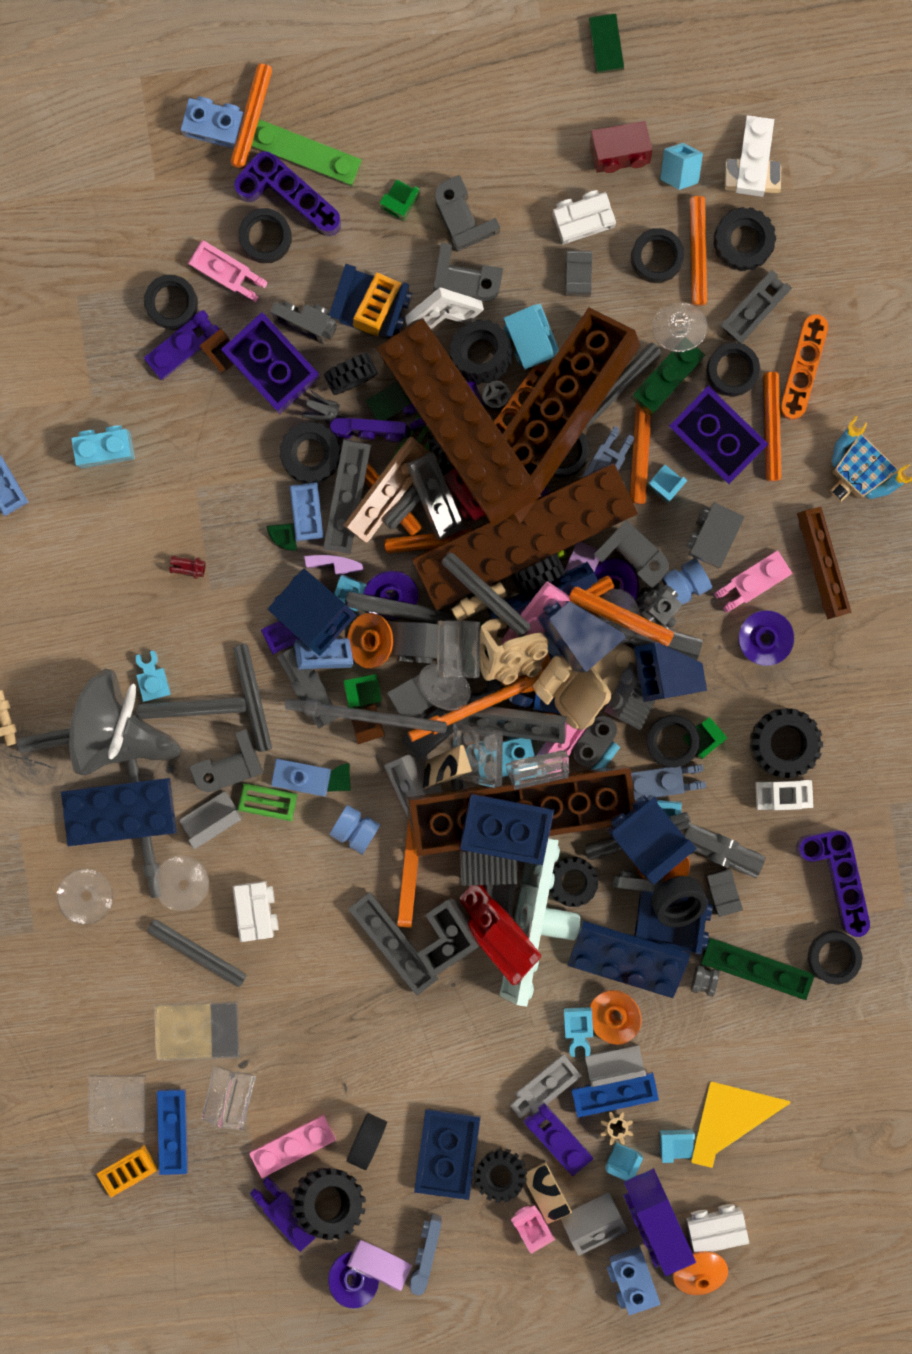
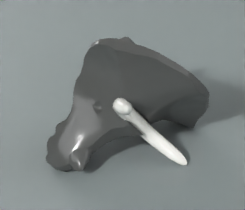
M105 668L90 678L81 691L75 705L70 726L69 751L73 770L77 774L86 776L105 765L136 758L163 761L171 760L181 754L182 748L173 737L139 719L132 711L136 696L135 684L130 685L124 699L114 670Z

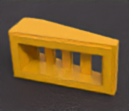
M376 272L353 318V326L378 337L402 283ZM377 285L391 290V293L388 294L377 289ZM374 295L376 297H379L385 300L386 303L384 304L378 300H375L372 298V296ZM368 305L380 310L381 313L379 314L367 309Z
M143 1145L98 1172L97 1176L111 1198L156 1172L158 1166L146 1146ZM139 1157L145 1167L144 1171H141L135 1158ZM128 1162L131 1164L132 1168L137 1174L134 1177H132L131 1173L125 1165ZM120 1167L127 1178L126 1182L122 1181L116 1171L117 1168ZM110 1172L119 1185L116 1188L113 1187L107 1177V1174Z

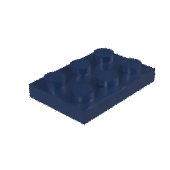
M470 793L459 849L543 865L554 810Z
M425 1109L414 1193L469 1200L481 1116Z

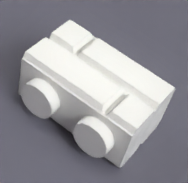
M598 190L584 194L582 196L583 200L573 203L572 199H567L556 204L557 208L553 209L552 215L563 245L615 228L616 220L606 192L599 194Z
M267 881L234 885L232 889L240 942L274 937V931L279 930L277 914H271L270 903H275L273 886L268 887Z
M726 1204L718 1207L719 1211L708 1213L707 1210L692 1212V1217L686 1218L693 1253L701 1251L713 1252L749 1244L741 1208H735L734 1204Z

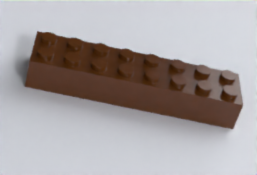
M588 307L502 434L535 482L540 494L640 347L634 329ZM536 500L509 516L508 519L521 524Z
M424 318L376 347L389 371L493 527L541 497L535 482Z
M610 463L539 497L521 524L506 518L493 527L489 521L413 557L412 560L436 610L472 594L460 580L442 565V560L449 553H454L487 585H490L638 513L615 463Z
M626 765L406 797L413 851L417 856L460 850L459 847L470 793L553 809L554 814L549 836L612 827L610 822L621 813L625 815L633 809L632 804L635 802L631 768Z

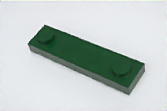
M711 937L708 939L707 949H705L700 962L705 966L803 1000H807L815 974Z

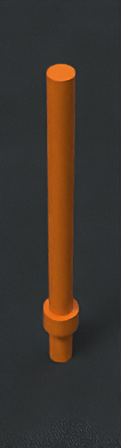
M542 672L535 677H527L441 717L436 715L428 720L446 722L447 726L532 688ZM419 729L408 731L412 742L430 733L433 735L439 733Z

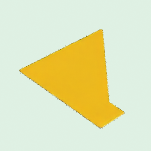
M711 1081L691 1162L712 1168L715 1156L719 1151L791 1102Z

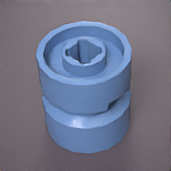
M696 558L682 564L681 571L673 569L662 578L664 586L668 585L677 592L678 597L676 599L682 604L689 602L692 594L700 596L712 589L707 574Z
M347 805L329 835L341 843L348 841L351 849L363 855L381 824L369 817L362 819L361 812Z

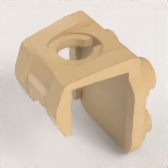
M492 619L481 626L474 653L485 680L497 679L503 682V684H510L520 675H527L532 678L542 672V662L548 653V639L541 632L515 638L501 645L502 638L497 637L498 630L507 627V624L502 619ZM485 650H487L489 658L486 656Z
M554 656L533 685L536 694L547 705L554 696L555 706L562 716H567V723L572 728L578 730L591 726L599 711L611 699L610 690L593 667L587 672L573 671L563 656Z

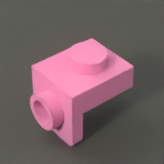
M525 1206L515 1213L516 1216L511 1219L531 1254L555 1240L536 1206Z

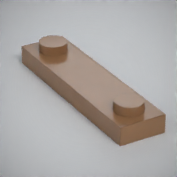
M409 437L343 526L360 540L368 543L383 523V518L398 503L413 482L406 464L429 453V451L414 438Z

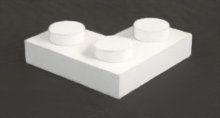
M440 287L408 313L405 319L407 326H411L424 318L430 329H432L445 318L466 324L481 313L484 308L481 300Z

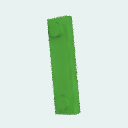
M258 120L251 148L261 152H270L281 160L350 187L353 186L362 159L263 120Z

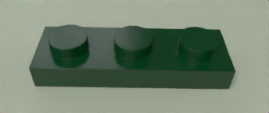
M684 337L631 396V399L652 416L705 357V354Z

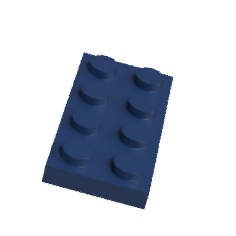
M170 778L61 792L68 847L177 833Z
M583 921L567 966L674 998L689 962L690 953Z

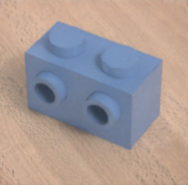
M198 96L196 100L189 98L181 132L184 137L234 149L244 114L242 111H239L240 108L232 104L224 103L223 106L213 104L211 99Z
M640 1246L609 1257L611 1265L607 1266L611 1282L617 1281L620 1292H617L616 1296L621 1309L627 1308L630 1316L661 1305Z

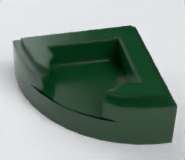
M294 523L267 526L268 534L274 543L285 550L297 551Z
M350 763L339 765L331 771L327 792L351 791Z

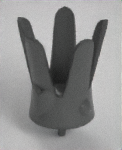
M311 390V393L318 398L310 396L307 405L319 412L306 411L302 418L324 420L328 424H331L337 416L345 418V416L338 414L340 404L332 400H326Z

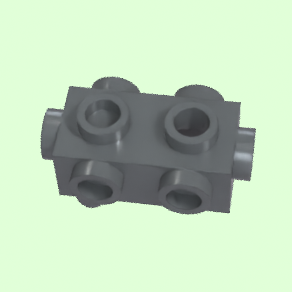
M657 583L652 589L645 587L638 593L636 602L632 605L634 608L632 613L671 628L676 624L673 615L683 604L676 599L678 594L668 585L662 586L660 583Z

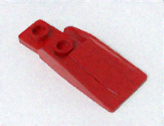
M470 885L460 897L461 904L472 918L468 924L470 931L479 946L512 985H517L539 961L541 953L508 913L494 899H491L482 885Z

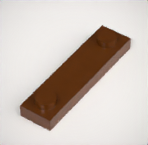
M822 507L798 512L799 527L803 533L827 620L852 613Z

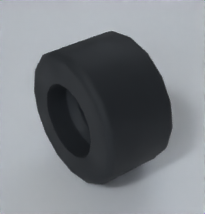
M437 709L434 712H432L429 716H427L425 719L432 718L436 715L441 717L445 714L441 709ZM450 724L447 726L445 733H437L435 735L430 733L413 742L407 733L402 741L414 756L421 760L456 730L454 724Z

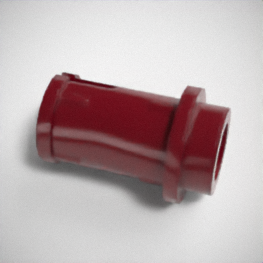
M176 556L171 557L170 564L173 566L169 568L170 573L190 575L194 579L204 577L206 561H202L200 557H197L196 560Z

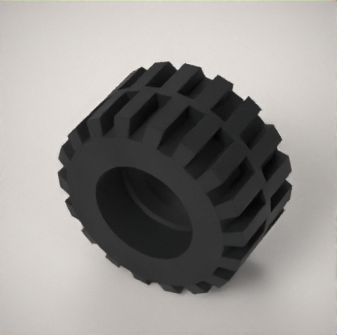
M776 709L763 715L761 720L756 722L755 729L750 736V739H752L750 750L753 751L755 762H758L762 770L777 777L795 778L796 776L806 774L809 769H813L816 765V760L820 759L822 754L820 753V749L823 747V741H821L820 737L822 732L818 730L816 721L811 719L805 712L798 711L797 709ZM785 726L796 729L802 740L800 752L797 756L788 760L778 758L771 749L773 733Z
M317 1168L316 1171L311 1170L306 1173L307 1176L305 1178L301 1177L298 1182L300 1184L298 1188L294 1187L292 1193H295V1197L291 1199L290 1205L294 1206V1210L291 1212L292 1216L297 1218L296 1224L303 1228L304 1232L308 1235L325 1240L344 1238L346 1233L351 1234L355 1231L353 1227L355 1225L359 1226L362 1221L359 1219L360 1214H365V1208H362V1203L366 1202L365 1196L361 1195L363 1188L356 1183L357 1179L348 1175V1172L333 1168ZM326 1187L335 1188L341 1197V1208L338 1214L330 1220L320 1219L315 1211V1199L318 1193Z

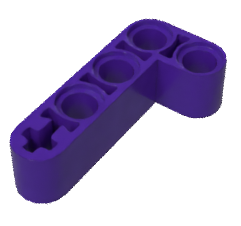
M264 151L257 154L235 180L236 192L239 198L245 202L256 201L269 187L321 234L333 236L341 229V219L338 211L270 152ZM264 161H270L274 164V167L270 172L265 173L259 170L260 164ZM285 179L294 181V187L289 191L280 189V184ZM245 182H253L255 189L251 193L241 191V186ZM304 198H313L315 205L311 209L302 208L300 203ZM320 209L322 215L327 219L333 217L334 225L327 224L324 226L323 219L318 214Z
M833 829L801 837L796 845V851L801 858L808 861L827 859L843 930L854 937L864 936L870 929V920L850 836L844 831ZM835 835H841L844 839L843 846L838 850H834L831 846V839ZM808 841H814L817 845L816 853L811 856H807L804 853V845ZM847 862L850 866V871L847 876L840 877L837 873V867L840 863ZM853 889L856 893V899L853 903L846 904L843 900V894L846 890ZM846 909L854 910L856 919L862 921V924H859L857 927L858 930L850 927V923L854 922L852 913L846 912Z

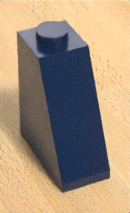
M551 601L543 608L544 612L537 617L572 670L577 672H587L626 638L621 631L570 601Z
M659 642L634 647L643 702L707 691L703 663Z

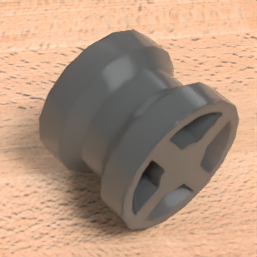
M495 380L485 385L482 392V400L487 408L495 411L501 410L509 401L510 392L506 384Z
M697 965L692 979L691 992L698 993L701 991L705 992L707 996L713 997L718 984L719 970L712 969L709 971L705 970L703 966Z

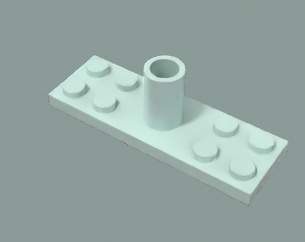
M548 838L543 865L524 862L514 921L537 950L541 935L575 940L580 929V915L578 913L546 908L549 889H552L554 884V873H552L554 862L558 860L560 853L558 840ZM539 961L517 985H512L503 975L499 996L516 1005L527 1007L528 1000L533 995L534 986L532 978L533 973L537 971Z

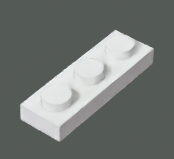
M747 115L736 193L764 196L774 119Z

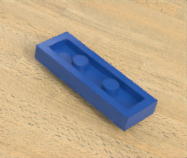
M653 1072L646 1073V1076L600 1086L591 1087V1085L571 1089L577 1118L659 1101Z
M186 1089L158 1090L159 1175L187 1174Z

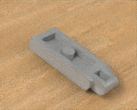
M563 1053L515 1093L517 1099L509 1106L519 1118H522L528 1112L533 1116L539 1111L538 1107L544 1102L546 1104L551 1102L578 1080L581 1074Z

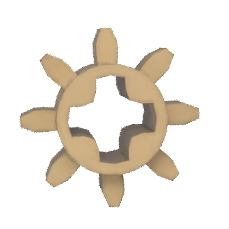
M610 1112L608 1113L610 1119L608 1122L600 1121V1124L605 1126V1132H602L600 1136L607 1135L610 1138L609 1145H612L616 1139L619 1140L621 1145H624L623 1137L625 1135L633 1136V1133L628 1131V1126L633 1121L626 1122L623 1120L624 1112H621L618 1118H614L613 1113ZM619 1121L620 1128L624 1130L623 1133H618L614 1136L612 1135L613 1130L609 1127L610 1124H616Z

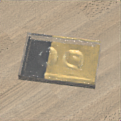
M238 1002L154 1005L156 1061L240 1058Z

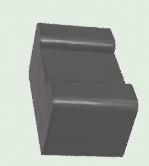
M567 251L565 296L590 297L592 251Z
M730 868L705 875L718 917L743 910Z

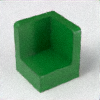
M396 180L389 193L384 194L379 203L380 209L404 222L420 195V188L417 186L412 188L400 180Z
M377 674L344 680L349 708L382 701Z
M706 717L695 726L700 736V746L696 756L699 759H703L727 739L711 717ZM687 733L683 736V740L689 746L690 738Z

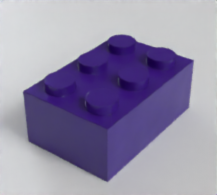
M263 312L221 349L224 355L279 415L320 379L318 372Z
M709 386L669 425L728 484L768 445Z
M653 1168L624 1181L628 1192L623 1194L624 1199L655 1268L661 1266L665 1276H668L695 1264V1258L655 1169Z

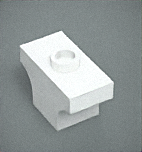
M812 780L755 782L757 810L813 808Z

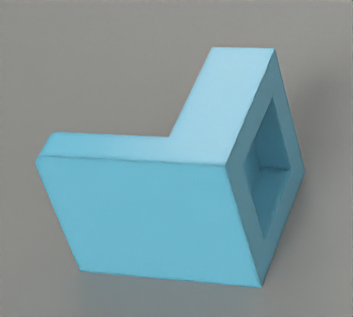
M685 143L664 149L660 179L679 190L697 184L700 177L703 153Z
M664 465L647 484V487L668 504L688 480L684 477H679L667 465Z
M693 1129L659 1131L660 1159L662 1163H674V1159L692 1158L694 1152L693 1139H695Z
M615 1142L605 1164L606 1172L627 1181L636 1176L643 1156L641 1152Z

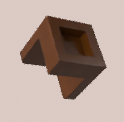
M222 329L218 330L200 345L201 349L221 374L234 365L221 350L230 342Z
M376 704L361 709L378 712ZM352 720L358 744L385 736L382 724Z

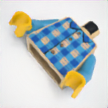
M854 416L851 419L848 429L843 432L834 446L831 461L834 466L832 474L839 481L830 490V493L840 502L851 492L859 499L864 496L868 499L887 496L904 483L912 481V477H907L904 473V470L910 464L904 465L899 470L862 435L867 422H865L862 428L854 426L858 416Z

